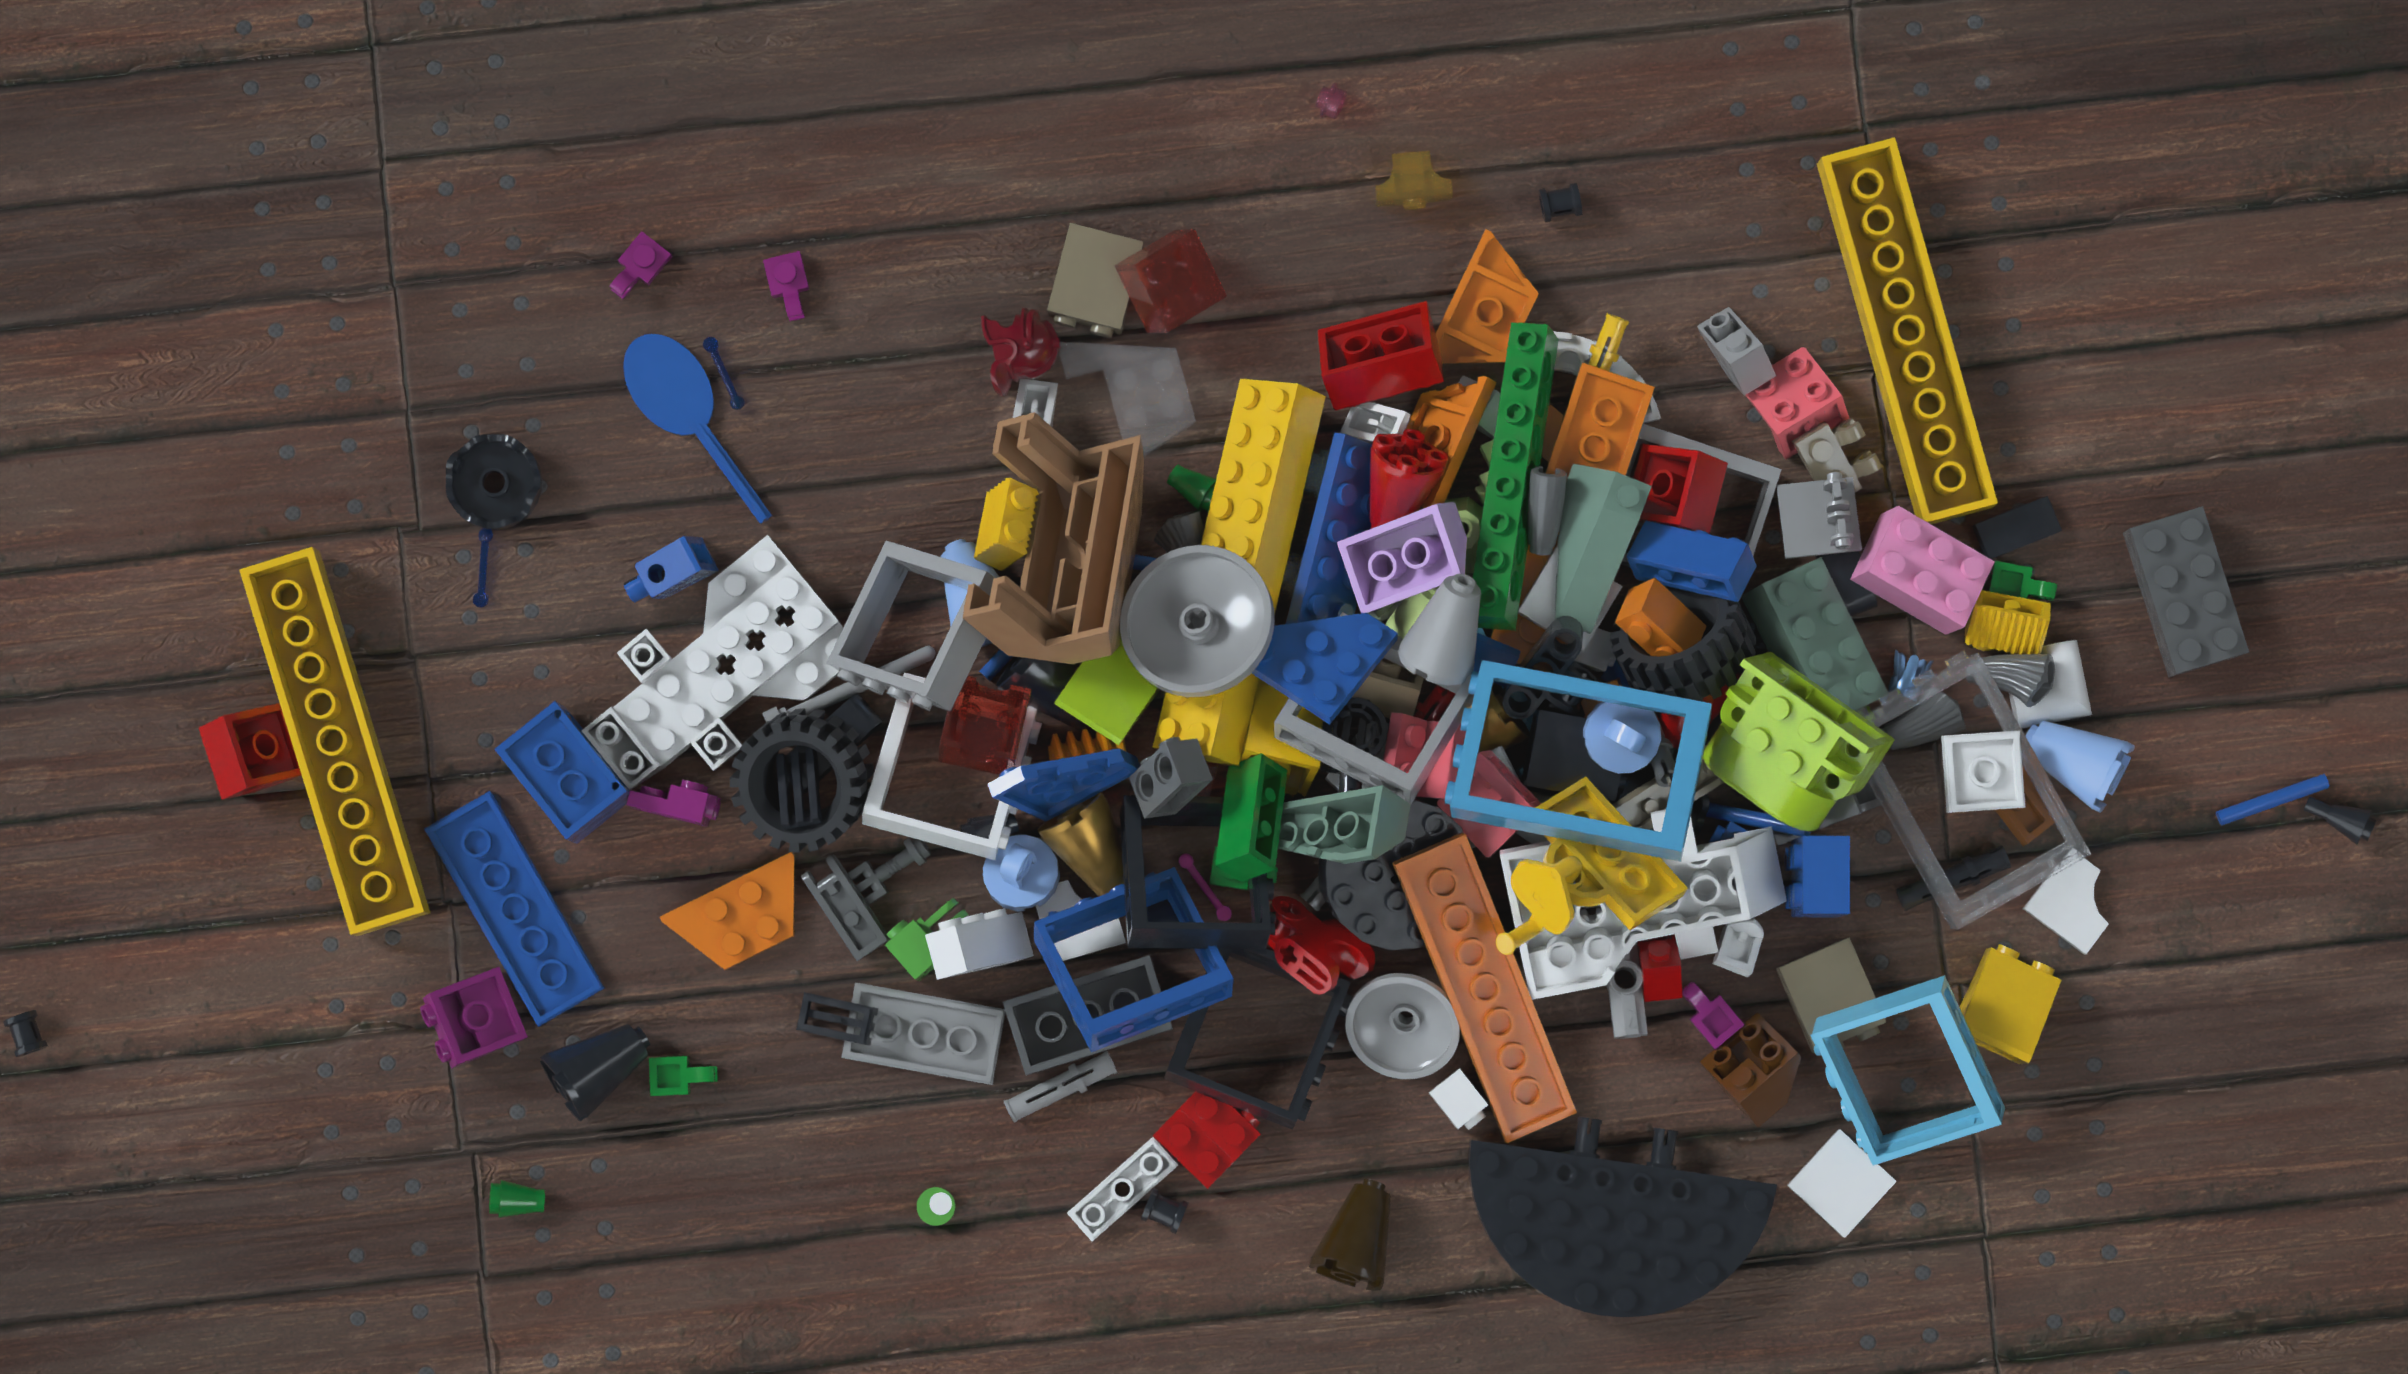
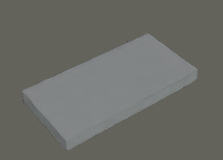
M855 982L852 1003L879 1009L877 1016L874 1015L873 1018L875 1027L874 1031L871 1030L869 1038H872L871 1045L844 1041L841 1058L993 1085L1006 1014L1005 1009ZM850 1010L849 1018L863 1021L864 1013ZM847 1025L846 1033L860 1035L861 1028Z

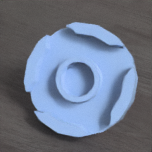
M1600 702L1587 716L1583 728V737L1585 738V746L1590 758L1601 768L1618 774L1633 773L1647 766L1657 754L1661 742V729L1654 711Z
M1026 834L1010 836L1006 850L998 849L996 860L986 858L983 865L984 883L992 899L1003 908L1017 912L1025 911L1026 908H1032L1036 905L1041 906L1045 904L1055 893L1060 880L1058 861L1052 849L1041 839Z

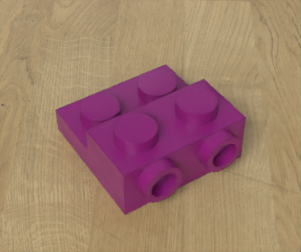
M682 780L681 787L671 784L668 799H666L668 793L646 786H641L640 792L630 790L626 805L635 810L708 827L710 819L717 820L721 798L707 793L708 787L703 784Z
M500 967L433 991L423 997L425 1005L420 1007L421 1015L428 1027H435L439 1040L435 1041L437 1055L442 1063L448 1061L451 1069L528 1037Z

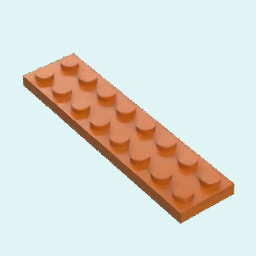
M1582 363L1545 474H1555L1556 468H1560L1567 473L1568 477L1572 465L1578 464L1615 471L1626 476L1655 387ZM1529 544L1519 607L1550 555L1531 553ZM1518 614L1516 631L1493 629L1490 638L1520 650L1519 659L1516 663L1520 664L1546 630ZM1555 637L1560 643L1567 644L1559 638ZM1539 662L1533 666L1538 671L1550 672L1552 670V667L1545 662Z
M1461 832L1392 862L1443 990L1452 1005L1460 1032L1504 1141L1506 1143L1512 1142L1576 1114L1577 1111L1513 953L1511 955H1504L1497 949L1496 938L1505 931L1466 834Z

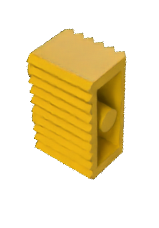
M1005 478V481L998 483V486H994V489H990V492L986 493L974 553L975 560L1002 571L1028 553L1026 550L1029 547L1027 542L1030 541L1029 535L1032 534L1030 531L1033 527L1031 522L1034 521L1032 516L1036 514L1034 512V509L1037 507L1035 503L1038 501L1036 496L1039 495L1037 489L1015 479Z
M1981 590L1965 626V643L1967 645L1972 644L1974 648L1981 651L1996 649L1998 651L2003 650L2006 653L2010 652V654H2041L2050 623L2051 603Z

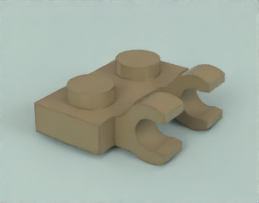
M1852 417L1843 421L1832 430L1829 424L1822 422L1792 440L1813 481L1827 480V474L1841 472L1843 478L1853 477L1854 491L1857 492L1862 489L1858 478L1870 475L1883 467L1875 453L1872 454L1869 449L1848 462L1841 446L1853 443L1866 435L1858 421L1855 422Z

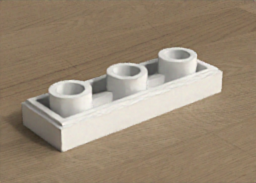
M1152 1137L1069 1210L1067 1214L1091 1241H1094L1172 1172L1178 1164L1159 1142ZM1126 1182L1130 1186V1192L1127 1196L1121 1197L1116 1193L1115 1187L1117 1183Z

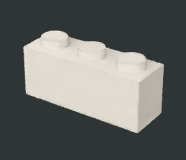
M1005 908L985 914L979 913L938 923L939 931L925 935L937 980L1002 966L1034 956L1022 912L1007 915Z

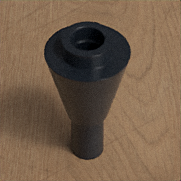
M2310 796L2304 808V811L2327 820L2328 824L2356 845H2358L2360 838L2368 841L2377 821L2370 818L2372 810L2335 804L2332 806Z

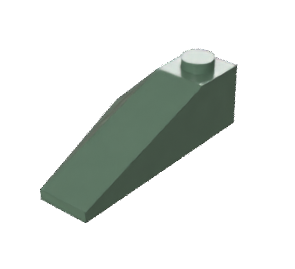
M1578 464L1572 465L1566 480L1564 507L1557 540L1558 573L1556 574L1555 619L1561 616H1571L1581 623L1583 632L1592 633L1652 486L1615 471Z
M1384 785L1284 802L1278 849L1343 864L1376 859L1405 840L1411 804Z

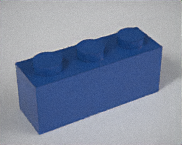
M1650 521L1644 522L1626 556L1637 580L1648 581L1656 578L1664 586L1739 602L1757 567L1748 543L1738 538L1731 537L1727 539L1710 535L1702 530L1691 531Z

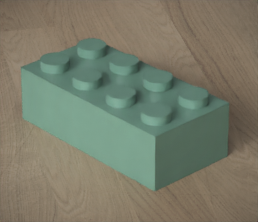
M1822 557L1767 581L1741 596L1766 645L1767 651L1781 658L1848 707L1856 711L1889 695Z

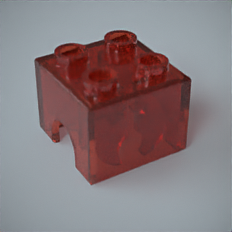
M967 676L951 711L947 710L939 744V762L1000 775L1002 771L1008 768L1016 767L1030 709L1032 689L1011 685L1009 690H994L980 685L977 682V677Z

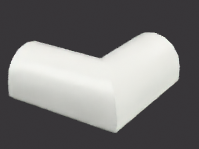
M2077 640L2043 646L2041 654L2052 655L2055 674L2052 689L2035 706L2027 707L2021 700L2009 693L2016 730L2031 727L2032 724L2038 726L2043 720L2054 723L2092 715Z

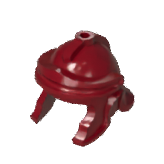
M1023 307L1021 314L1015 315L1013 324L1009 327L1000 325L999 321L991 320L987 315L981 316L984 338L988 345H992L995 362L991 365L990 375L993 388L998 395L1006 397L1012 381L1018 382L1019 379L1025 377L1032 380L1039 378L1053 367L1061 348L1060 339L1053 325L1048 320L1042 321L1040 319L1039 310H1028V308Z

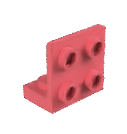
M1801 347L1773 364L1772 367L1776 377L1746 394V397L1771 428L1777 448L1786 460L1798 453L1792 440L1822 422L1829 424L1832 430L1843 421L1849 419L1841 393L1805 347Z
M1391 713L1383 761L1408 773L1437 726L1438 721H1427L1403 713ZM1461 723L1416 797L1445 800L1448 782H1455L1458 768L1452 766L1455 748L1457 744L1463 745L1466 731L1460 730Z
M1491 750L1478 753L1469 795L1533 808L1541 804ZM1443 799L1437 801L1438 807L1461 826L1468 839L1485 857L1493 856L1518 831L1452 818L1450 805L1445 804Z

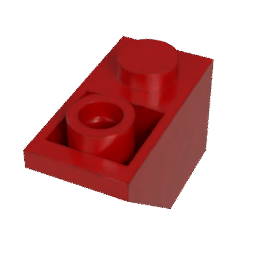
M1675 934L1637 941L1639 965L1643 978L1644 1002L1682 998L1681 960Z

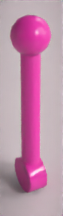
M1187 853L1182 854L1179 857V865L1182 868H1187L1217 910V918L1221 921L1229 920L1232 915L1230 908L1223 906L1193 865V857Z

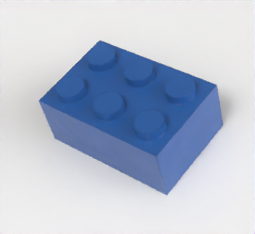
M1801 836L1791 841V846L1785 848L1784 855L1785 871H1791V885L1785 886L1787 900L1785 902V909H1791V917L1838 918L1850 914V836Z

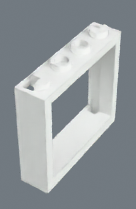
M905 672L903 677L924 683L926 679ZM961 688L952 709L1020 727L1009 768L1030 765L1032 758L1026 756L1029 743L1036 745L1042 723L1036 722L1037 709ZM912 698L909 699L908 703L896 699L862 812V824L996 860L998 849L1006 850L1011 828L1005 826L1009 813L1016 815L1018 810L1002 801H999L989 839L883 811L914 706Z

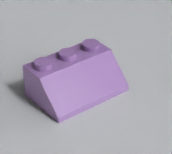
M1455 501L1432 505L1337 542L1361 613H1370L1439 587L1448 576L1465 574L1467 536Z

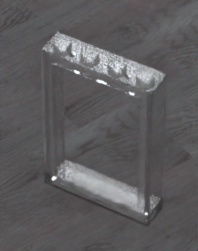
M1965 650L1945 660L1947 668L1934 674L1932 669L1913 678L1914 686L1901 693L1899 688H1896L1878 698L1881 705L1868 712L1866 707L1856 710L1858 714L1879 727L1972 674L2003 731H2020L2022 765L2065 842L1961 901L1882 761L1868 780L1951 929L1957 930L2091 855L1979 652L1967 655Z

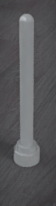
M925 646L883 665L879 669L900 675L934 659L936 652L933 647ZM861 681L858 686L846 682L788 710L785 707L778 710L777 707H774L762 714L766 722H770L776 715L786 712L788 716L795 709L805 708L806 716H808L815 709L824 710L852 697L856 693H861L868 689L862 686L863 682Z

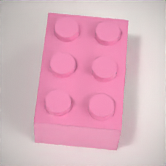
M1896 506L1880 514L1850 580L1947 635L1965 627L1995 561L1904 508Z

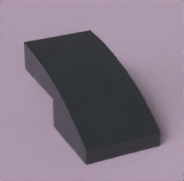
M2048 496L1972 526L1984 556L1989 559L2002 556L2062 531Z

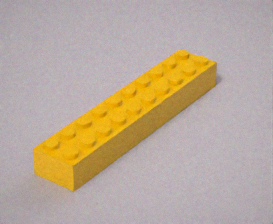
M1894 137L1823 156L1817 163V168L1914 514L1929 524H1935L1991 509L1998 504L1896 139Z
M1240 379L1201 545L1227 549L1250 563L1261 576L1270 592L1275 615L1326 396L1298 383ZM1251 673L1234 687L1218 694L1204 697H1184L1166 692L1153 748L1159 749L1161 742L1173 737H1180L1181 740L1197 739L1207 762L1239 766L1259 678Z
M309 547L240 569L245 591L350 935L360 936L430 914L320 551L314 547Z

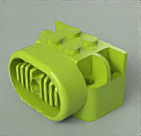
M1772 652L1744 658L1740 666L1745 670L1737 683L1730 686L1726 692L1727 698L1720 710L1722 723L1704 749L1703 760L1719 779L1772 817L1802 831H1815L1821 826L1837 800L1858 793L1865 787L1895 739Z

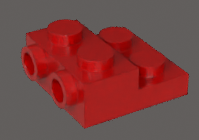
M1195 1091L1159 1128L1153 1137L1208 1189L1261 1135L1256 1130L1261 1123L1249 1112L1244 1110L1238 1112L1229 1104Z

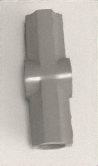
M1636 942L1615 970V973L1620 970L1630 972L1634 978L1633 987L1629 989L1618 987L1615 983L1614 975L1606 985L1609 991L1614 1039L1637 1038L1648 1035L1642 990V970L1639 965Z

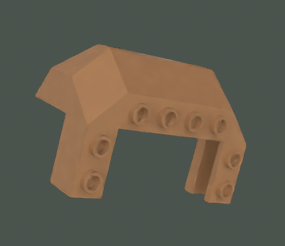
M1035 412L999 421L992 454L1026 484L1037 489L1039 495L1036 496L1038 499L1035 503L1037 507L1034 509L1036 514L1032 516L1034 519L1031 522L1033 527L1030 529L1032 534L1029 535V547L1026 548L1028 553L1025 556L1020 587L1007 576L994 578L989 596L975 583L969 584L962 618L1008 656L1076 664L1110 656L1121 644L1120 615L1123 601L1131 584L1142 517L1144 455L1141 435L1079 451Z

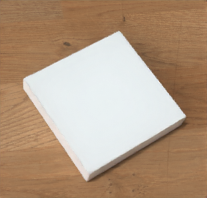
M1557 547L1553 550L1518 611V614L1544 630L1555 620L1556 574L1558 573ZM1613 581L1592 633L1583 632L1582 649L1580 652H1583L1621 590L1622 586L1617 582ZM1561 633L1556 636L1567 644L1575 640L1568 633Z
M2020 731L1941 736L1947 813L2025 808Z
M1838 1129L1787 1186L1845 1238L1896 1183V1180L1878 1164L1873 1166L1868 1154L1859 1148L1844 1132Z

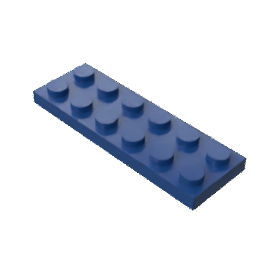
M1334 432L1286 624L1339 617L1342 612L1347 615L1355 614L1357 600L1337 542L1371 529L1370 457L1372 444L1347 434Z

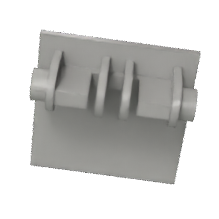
M1832 472L1827 474V480L1776 485L1785 559L1862 551L1853 477L1843 478L1841 472Z

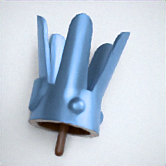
M1895 650L1894 672L1889 683L1888 693L1899 698L1897 709L1901 708L1903 699L1916 702L1919 695V686L1934 661H1929L1926 665V660L1921 659L1919 661L1917 655H1912L1905 668V655Z

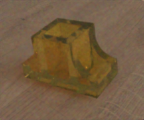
M1430 151L1392 154V174L1385 183L1375 187L1376 207L1403 204L1404 210L1426 208V202L1448 201L1452 199L1453 195L1452 180L1440 177L1433 170Z

